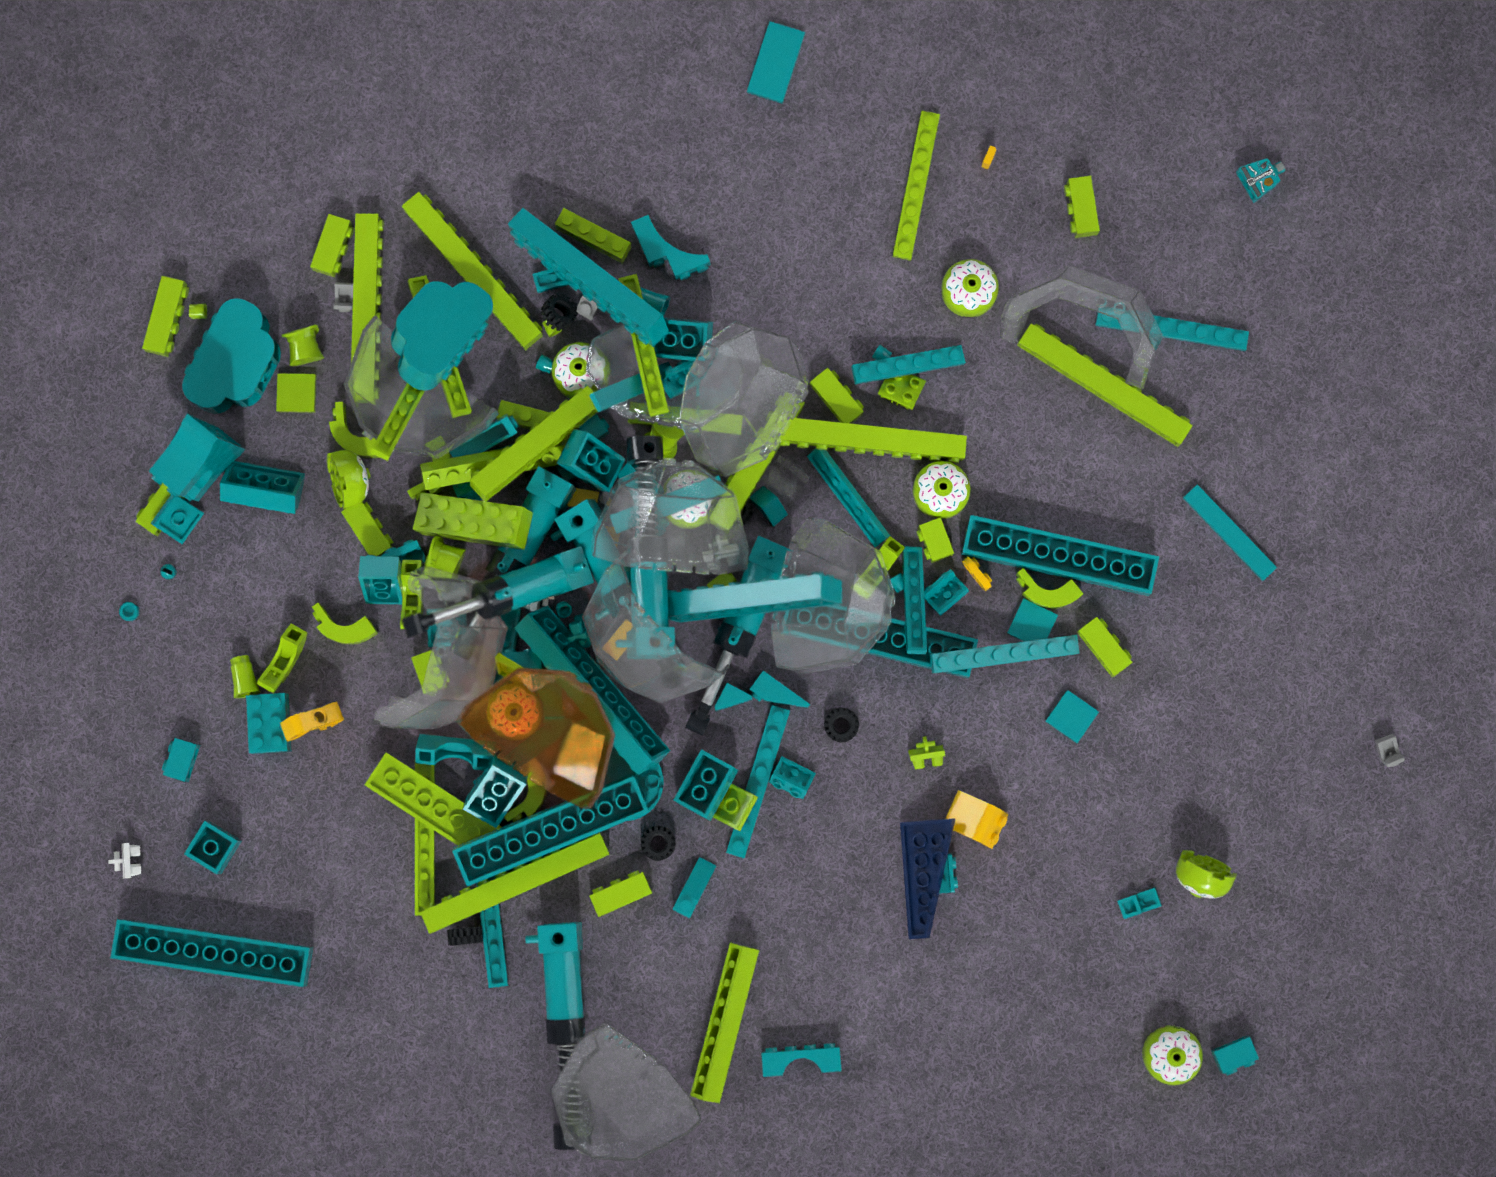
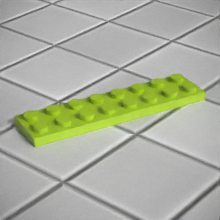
M387 752L364 784L456 845L501 828L499 825L495 828L463 810L464 802Z

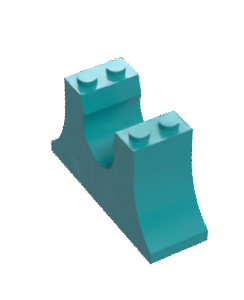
M187 414L171 443L148 472L153 475L151 478L160 485L162 483L168 487L167 491L174 497L178 495L185 497L189 501L195 500L199 502L215 480L246 449L217 426Z

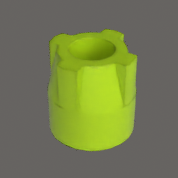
M190 304L189 317L191 319H206V304Z
M547 320L542 322L549 337H553L562 331V329L557 331V328L551 329L552 325H546Z

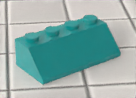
M234 461L227 467L220 481V501L295 514L300 504L305 473Z

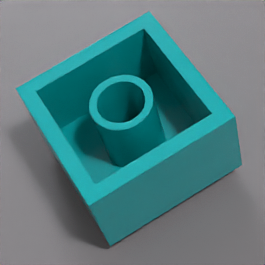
M204 821L184 855L213 873L222 874L242 840L214 823Z

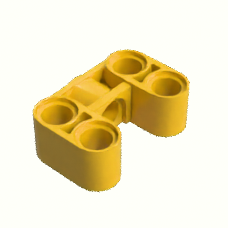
M336 701L314 710L290 716L282 721L280 725L288 742L312 730L319 729L323 731L329 726L333 727L342 722L344 717Z

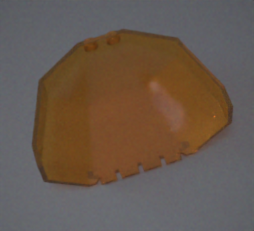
M517 668L465 705L455 721L479 745H484L483 748L493 755L500 750L497 758L509 766L516 761L513 769L523 776L527 777L532 772L529 780L540 787L543 784L544 789L549 793L582 809L592 808L603 789L615 733L597 694L592 691V686L586 682H579L576 679L577 676L568 670L565 672L561 670Z

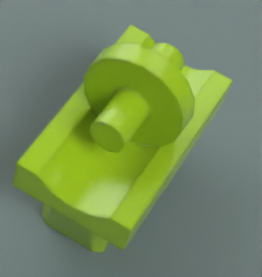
M926 736L922 737V743H916V749L908 750L910 760L915 769L925 768L924 759L930 758L932 766L943 765V756H945L943 745L935 746V741H927Z

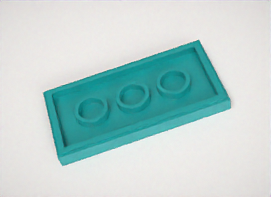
M769 21L747 93L783 104L805 32Z

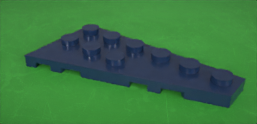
M956 818L900 822L909 939L930 938Z

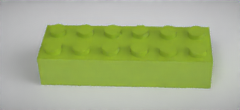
M421 493L413 530L425 536H440L446 539L525 550L533 512L521 506Z

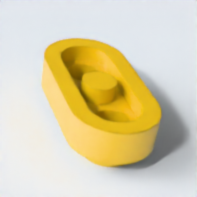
M967 557L962 561L964 567L984 591L992 587L990 584L992 579L986 572L982 573L980 571V564L974 557L972 559Z

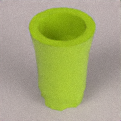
M243 655L232 658L230 662L234 698H245L246 695L259 694L261 691L257 685L249 656Z

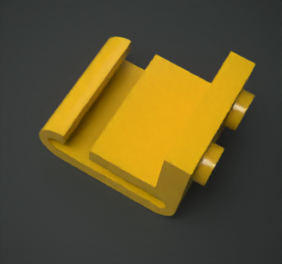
M958 790L945 819L956 818L953 831L993 849L999 840L1002 827L1007 823L1008 814L992 804Z

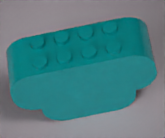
M433 281L424 285L398 315L395 329L391 335L392 348L401 356L398 362V372L401 378L418 390H431L443 379L446 381L452 373V368L454 366L457 368L462 362L464 354L471 352L475 341H480L485 335V330L489 325L488 320L493 310V301L490 295L478 285L470 282L459 283L453 288L440 281Z
M239 298L230 299L220 307L218 313L212 316V324L209 330L204 332L201 346H198L194 351V359L191 364L187 365L185 369L186 375L182 383L183 393L186 398L200 409L212 414L223 413L232 404L241 407L256 404L261 399L281 359L280 347L269 335V322L266 316L254 304Z

